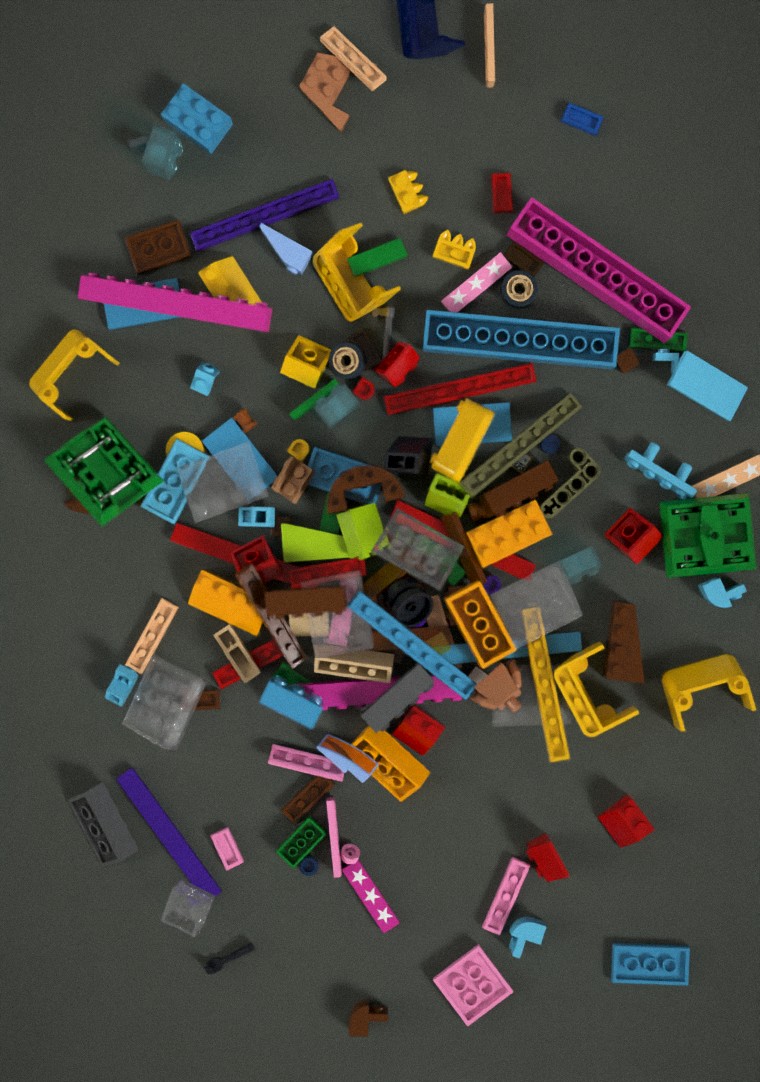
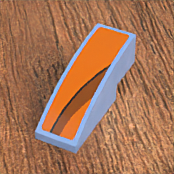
M329 734L316 747L341 771L346 773L349 770L362 783L372 775L379 765L358 748Z

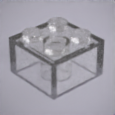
M181 879L171 890L161 922L195 938L205 925L215 895Z

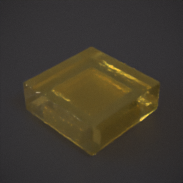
M443 632L425 640L426 644L440 655L451 650Z

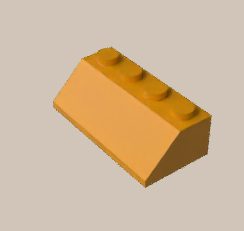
M205 569L201 570L192 589L188 604L257 636L263 621L243 588Z
M368 725L351 743V745L367 754L379 764L372 773V776L400 802L418 790L431 773L385 730L383 732L379 730L375 733Z

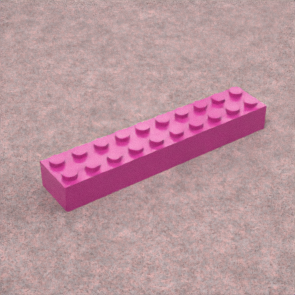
M532 197L507 233V236L663 343H666L672 337L691 308L690 305Z

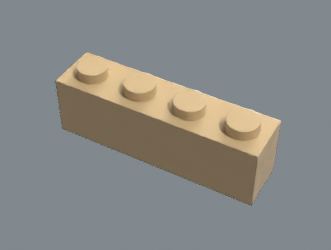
M319 644L315 655L314 672L390 683L394 669L395 654Z

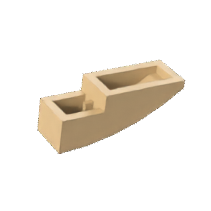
M231 624L213 635L244 683L261 673Z

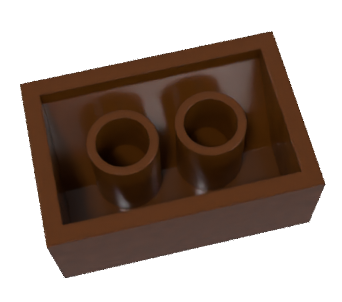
M404 549L363 583L361 587L373 602L389 613L384 606L383 600L385 593L395 582L403 578H413L425 589L432 581Z

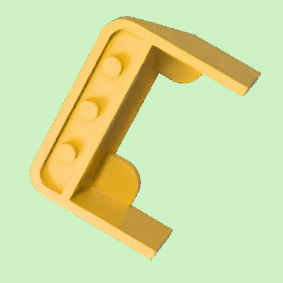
M362 223L340 230L313 256L315 269L344 317L351 322L381 306L401 290L400 286L386 291L380 285L371 288L364 275L354 278L347 259L357 252L358 246L353 235L363 226Z
M74 329L67 333L31 377L29 385L32 391L45 404L65 420L72 422L74 418L54 403L58 399L59 391L53 384L77 355L83 358H90L97 350L117 366L120 363L83 332Z
M467 398L465 401H460L456 409L459 413L438 454L434 452L429 462L432 464V469L458 483L463 477L495 414L494 411Z
M597 642L572 655L554 671V679L581 730L588 737H595L639 714L634 706L617 714L608 704H602L595 708L578 674L584 672L588 667L587 657L604 649L601 642Z
M721 654L667 670L662 674L661 681L675 728L681 732L685 731L680 712L688 710L692 706V692L727 682L731 692L741 695L745 708L751 711L756 710L748 680L732 655Z

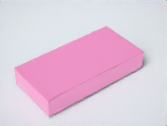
M229 827L210 835L226 871L244 863V859Z

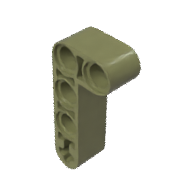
M576 448L569 452L567 456L568 462L576 472L539 505L545 519L554 517L600 475L599 466L585 450ZM575 452L580 453L582 456L579 463L573 460ZM588 466L594 469V475L592 477H589L586 474V468ZM574 479L580 482V488L577 490L571 486ZM559 492H563L566 495V500L563 503L557 499ZM553 503L557 505L550 509L551 514H544V506L548 507Z

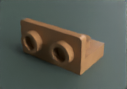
M291 456L284 463L279 476L274 479L271 489L296 504L316 471Z

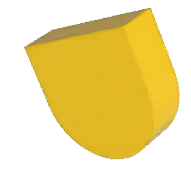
M302 439L293 441L287 449V452L301 462L304 461L310 451L308 443Z

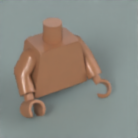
M513 658L509 659L506 662L507 668L501 663L474 687L475 694L469 696V698L480 706L492 710L496 708L503 710L506 706L513 713L519 710L522 705L516 698L521 694L519 688L522 682L520 671L515 664L516 660Z

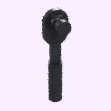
M250 943L223 958L215 957L207 961L204 966L206 973L210 975L220 971L225 963L255 950L254 945Z

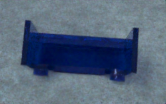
M396 0L402 50L405 58L415 60L445 56L465 45L463 40L452 39L445 35L439 36L435 0Z

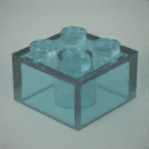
M156 125L153 126L142 159V163L148 173L169 180L171 175H175L177 170L176 160L183 151V145L177 133Z
M338 384L331 390V395L327 398L323 396L315 402L316 406L314 409L327 427L331 429L360 405L346 384L342 386Z

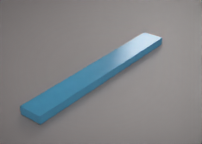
M358 590L347 604L348 608L465 700L473 693L474 687L477 685L476 682Z
M580 631L545 635L549 654L582 651ZM525 637L511 638L517 650L502 659L528 656ZM467 643L431 647L452 664L476 662Z

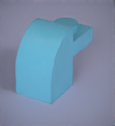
M239 507L238 526L274 527L275 508Z
M717 577L698 585L703 598L709 604L722 608L732 607L729 599L732 601L742 597V593L747 592L744 584H737L725 589L721 579Z
M119 664L114 679L106 690L105 698L122 707L138 678V674L131 667Z
M522 917L511 925L510 933L512 936H515V938H511L509 944L512 956L521 957L526 940L541 945L547 927L544 921L533 917Z

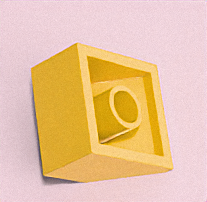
M298 335L285 356L280 373L315 389L326 369L331 349Z

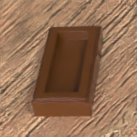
M219 689L181 692L182 711L220 709Z

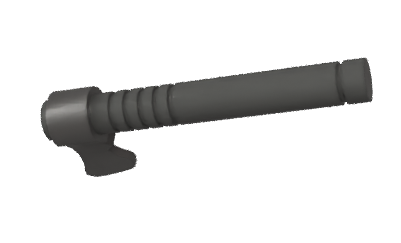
M390 306L372 310L373 318H376L378 315L385 317L382 360L390 352L392 321L395 314L394 307Z

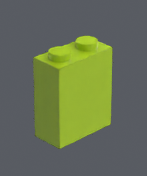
M437 473L429 489L425 506L443 514L456 512L460 519L470 496L460 483Z
M375 503L336 514L350 559L358 557L359 560L370 557L369 553L374 556L383 553V548L389 547Z

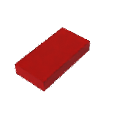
M511 172L491 174L493 214L513 212Z

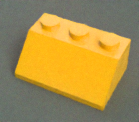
M233 256L216 261L198 272L210 293L216 299L218 295L230 297L229 301L236 302L237 298L248 300L250 305H255V302H261Z

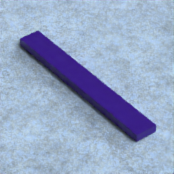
M333 179L189 233L198 252L259 229L261 223L266 226L336 200L340 196Z
M132 767L116 779L205 903L221 893L222 889L135 769Z

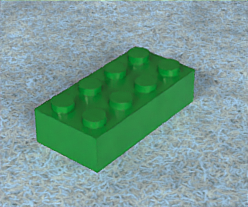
M309 815L281 844L276 853L294 869L327 834V831Z

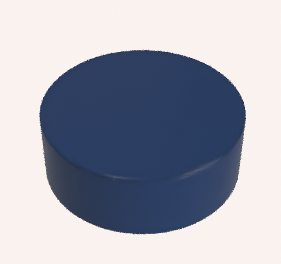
M548 435L540 443L542 451L546 454L556 453L560 448V440L555 435Z
M311 855L305 856L299 864L301 873L306 876L314 875L318 870V860Z

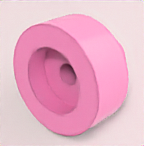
M354 844L344 845L340 852V858L346 864L356 863L360 856V850Z

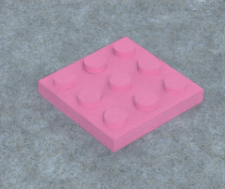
M479 944L433 978L435 984L467 1026L513 993L511 986Z

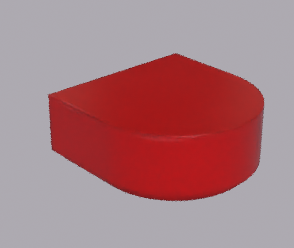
M361 377L352 394L362 400H368L374 395V385L364 377Z

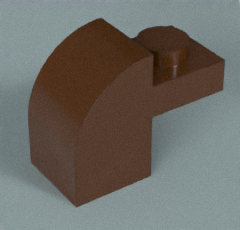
M369 999L358 1002L350 1013L349 1036L368 1037L369 1021L388 1022V1007L383 1005L369 1007Z

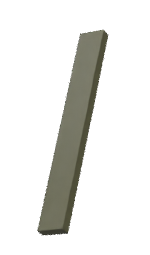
M570 392L459 482L471 498L474 497L580 410L582 406Z

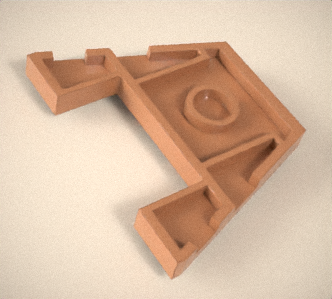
M317 53L299 88L322 111L324 116L334 124L336 129L342 132L349 119V115L333 105L350 73L353 72L336 56Z

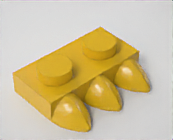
M404 170L388 177L403 214L423 206L428 200L426 195H417L421 191L423 184L411 183L417 177L418 172Z
M449 230L444 231L438 239L433 258L469 270L476 249L474 238L468 240L463 246L461 234L455 236L452 242H450L451 234Z

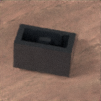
M398 436L386 451L384 470L397 475L428 477L433 439Z

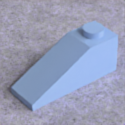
M261 223L260 229L287 267L286 270L294 275L297 273L302 275L313 256L312 251Z

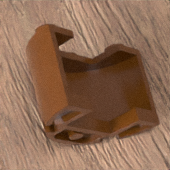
M370 465L357 466L345 471L335 480L328 494L327 511L328 514L348 510L344 491L379 483L382 485L385 502L404 498L405 494L398 480L388 471Z

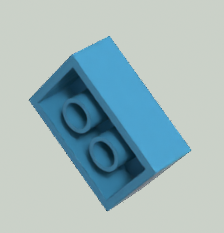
M184 83L161 114L165 123L210 155L233 125L230 116Z
M272 675L259 703L313 729L323 710L324 701L321 700L322 697L315 693L310 695L304 692L305 689L300 685L294 684L292 686L286 683L287 679L277 675L275 677Z

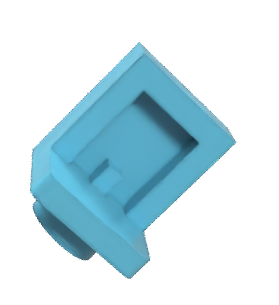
M658 349V353H653L652 361H671V373H673L681 357H679V353H670V349Z
M202 362L196 369L190 388L208 396L215 377L219 374L220 370L210 363Z

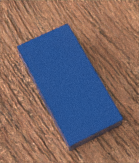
M568 102L561 122L596 136L604 117Z

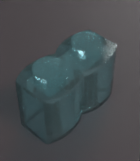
M593 546L556 562L565 583L571 582V585L582 581L581 577L586 574L590 577L599 573L598 569L602 567Z

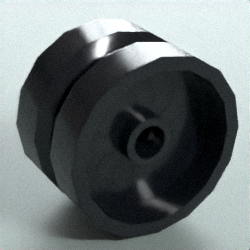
M403 578L389 587L383 600L388 612L406 628L415 627L425 621L432 612L434 605L432 597L413 578Z

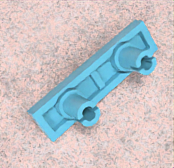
M651 442L643 455L638 454L634 450L629 451L625 455L623 460L627 462L629 467L639 469L645 477L658 481L661 487L676 492L677 497L690 499L696 494L697 490L685 483L692 470L689 464L682 463L674 476L652 462L660 449L657 444Z

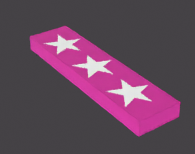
M359 859L356 863L348 864L342 868L343 873L383 933H386L400 923Z

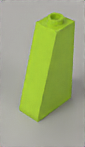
M287 523L281 524L284 562L350 557L343 535Z

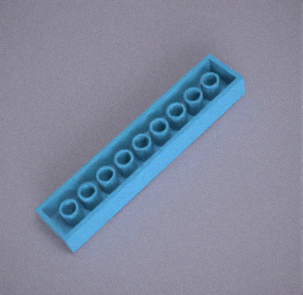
M426 310L422 352L612 370L617 364L620 328Z

